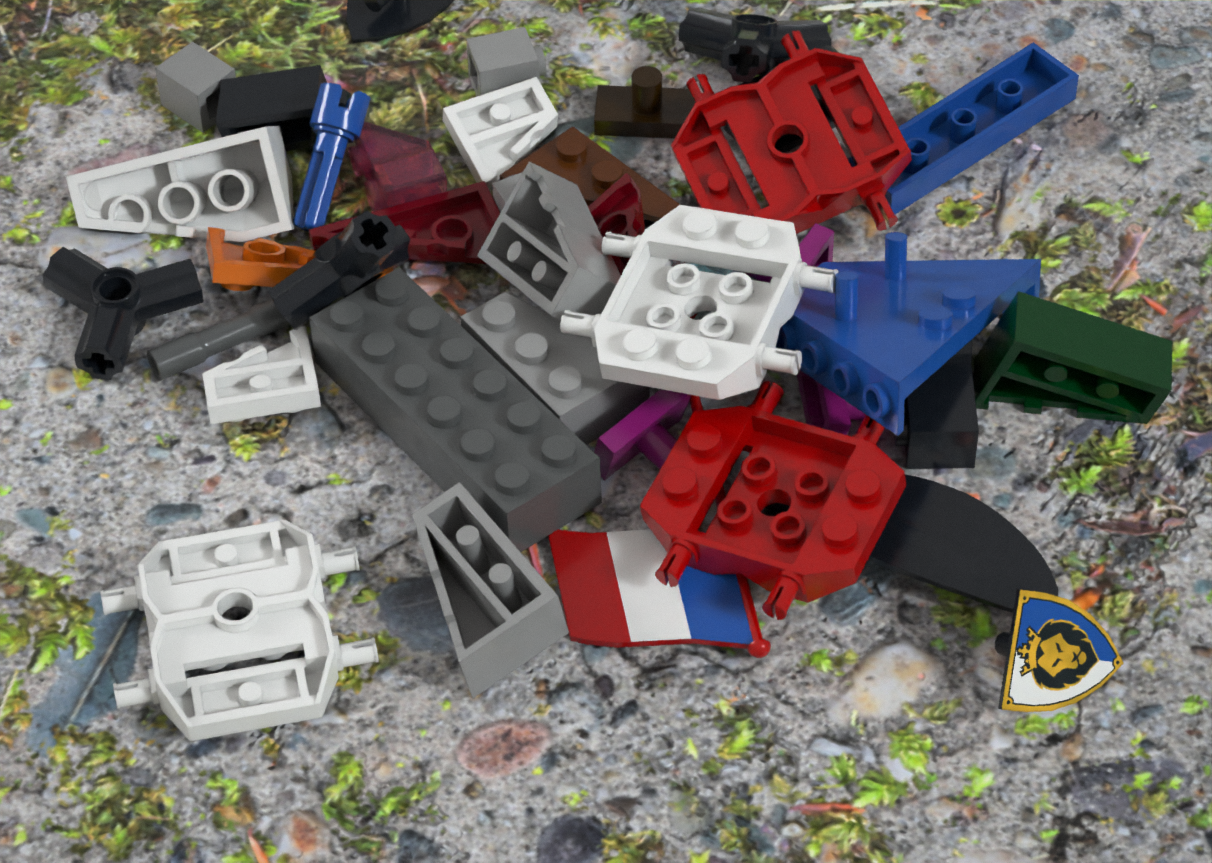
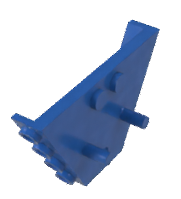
M901 232L888 233L885 235V261L823 262L818 266L839 271L835 275V293L805 288L793 316L780 327L776 348L801 351L802 363L800 371L898 436L904 431V400L995 318L1004 313L1018 291L1039 298L1041 259L907 261V235Z

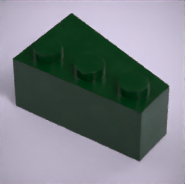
M1018 291L974 359L973 384L976 409L988 410L990 401L1024 404L1023 413L1041 414L1042 406L1077 409L1076 418L1148 424L1172 390L1173 341Z

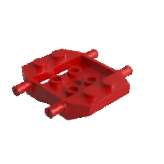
M797 30L792 31L794 43L789 34H786L781 39V44L788 53L790 60L779 64L756 83L731 86L714 94L705 74L697 75L703 93H701L694 77L687 81L686 86L696 103L673 140L671 148L700 208L794 223L796 234L813 227L815 223L820 224L861 204L867 207L879 231L887 229L885 219L890 228L897 223L898 218L891 209L885 195L887 190L912 161L911 151L862 58L818 48L809 50L802 37V33ZM814 85L855 164L854 167H851L810 86ZM727 124L768 204L765 208L761 209L721 127ZM786 134H796L803 139L800 148L792 153L778 151L775 148L776 141Z
M764 381L752 404L747 407L734 406L694 411L642 500L640 509L644 522L667 551V555L659 569L655 572L656 578L662 584L667 585L669 581L670 587H676L687 566L714 575L742 574L765 590L770 591L766 602L762 605V609L771 618H774L776 614L777 620H783L787 616V612L794 599L809 603L857 582L906 487L905 471L876 445L885 429L884 426L865 414L856 434L848 436L773 415L772 413L779 400L783 397L784 391L778 384L773 382L772 386H770V381ZM742 451L749 452V456L742 462L741 470L725 499L718 505L717 513L706 533L698 531ZM774 503H783L790 507L787 511L781 512L776 516H767L761 513L765 507Z

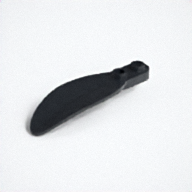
M905 474L906 487L868 560L924 583L1012 613L1017 589L1044 592L1058 596L1056 581L1042 555L1001 514L967 493L935 481ZM774 503L765 508L781 513L787 511L790 507L783 503Z

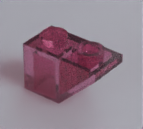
M364 122L360 139L355 140L354 146L348 147L350 162L356 177L364 175L366 179L364 183L365 192L373 212L447 191L446 174L430 142Z

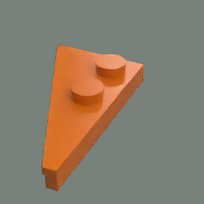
M208 227L206 249L212 283H220L222 287L229 290L248 291L253 286L274 287L315 258L313 256L314 250L283 245L263 238L248 241L243 246L224 242V229Z

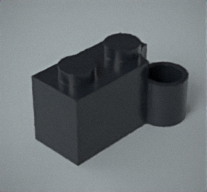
M972 340L905 398L904 431L898 436L894 434L895 446H905L907 469L975 468L979 429L971 366Z

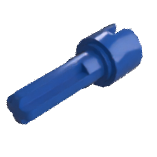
M335 83L320 84L309 123L317 137L293 218L294 226L309 232V229L325 225L347 143H353L354 140L360 139L371 101L370 96L357 90L348 99L345 107L338 106L343 90L339 84Z

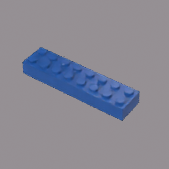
M1033 42L899 126L898 128L911 151L912 161L886 192L885 197L894 214L896 215L1076 99L1079 75ZM848 158L851 167H854L855 164L852 158Z

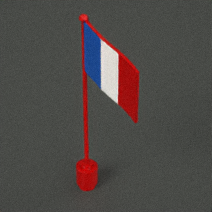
M674 260L671 266L674 267L676 265L684 264L686 262ZM697 313L691 316L690 318L694 319ZM691 395L689 401L692 413L694 411H702L703 407L700 396ZM723 486L715 498L717 508L726 497ZM557 529L548 535L571 641L586 645L615 648L701 644L747 649L749 654L755 658H763L770 652L771 644L762 637L748 579L744 575H714L687 566L678 585L670 587L669 581L667 585H664L655 576V572L659 569L667 555V551L650 529L596 533Z

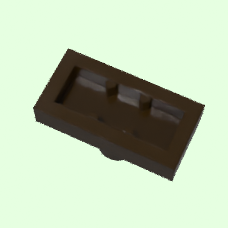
M642 66L633 71L631 86L598 85L594 115V135L675 139L696 102L689 89L662 88V73L660 70L652 66Z

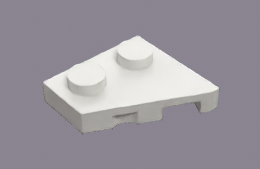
M534 77L443 108L442 121L476 183L485 181L491 192L493 190L492 183L500 180L499 175L526 158L557 127L558 113L538 78Z
M302 326L298 330H290L291 342L267 353V349L259 345L243 353L237 360L224 362L202 373L210 424L239 422L248 418L279 413H296L304 409L321 407L306 326Z

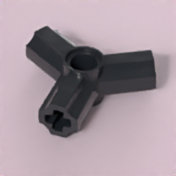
M694 8L688 10L686 18L679 26L678 41L683 43L685 52L721 60V67L726 69L731 74L733 81L751 83L756 75H761L773 69V67L790 60L788 53L781 44V39L786 34H789L794 43L792 31L798 30L802 33V37L809 50L831 46L828 26L821 20L777 21L775 18L764 15L739 14L733 16L704 8Z
M367 210L352 219L342 232L320 246L313 253L315 258L267 292L283 317L294 330H298L309 322V317L331 306L341 298H345L376 281L382 275L400 267L409 259L408 244L410 238L402 226H394L387 215L378 216Z
M62 247L50 257L49 265L42 274L43 282L47 289L88 313L74 357L77 368L86 371L95 379L111 380L113 375L123 372L133 338L142 331L146 319L204 303L197 272L191 259L135 274L127 268H106L75 248L68 250Z

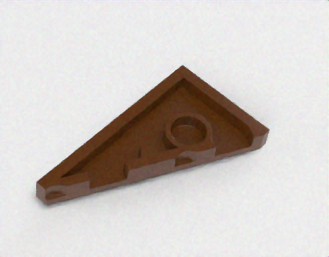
M573 126L499 175L500 180L522 173L528 162L534 163L577 184L587 206H589L627 173L640 189L645 220L656 222L680 205Z

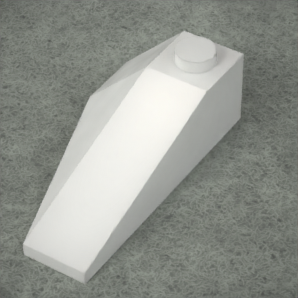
M265 126L66 176L79 228L207 238L208 227H215L225 230L224 241L236 242L253 240L294 229L292 174L279 126Z

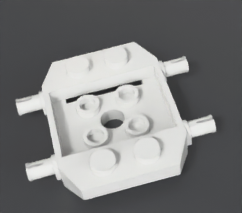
M679 205L645 229L642 235L632 237L606 232V237H603L602 241L603 255L630 259L602 314L598 313L594 316L565 310L564 315L561 317L560 329L563 334L591 338L593 347L597 348L603 379L721 400L759 388L767 370L785 372L792 375L798 374L802 363L801 351L776 348L780 327L793 316L805 288L834 294L835 275L839 271L837 269L832 270L808 266L806 262H802L795 226L792 222ZM675 260L771 276L772 279L768 283L751 280L747 274L741 272L721 275L699 271L692 264L684 263L674 267L671 265ZM698 312H714L704 316L701 320L690 318Z
M286 520L159 541L138 564L139 576L134 577L135 586L100 591L104 615L133 609L145 610L153 664V668L148 669L149 678L120 684L114 683L117 709L149 702L160 704L161 710L190 741L322 718L338 681V671H344V667L379 662L374 637L339 644L338 635L332 636L321 579H325L326 575L355 570L360 571L356 547L352 546V548L321 553L320 544L314 545L311 533ZM234 607H244L251 611L248 616L240 620L231 621L222 617L224 612ZM304 650L305 657L196 677L186 678L185 671L200 668L216 671L222 669L228 663L256 658L277 660L289 652Z

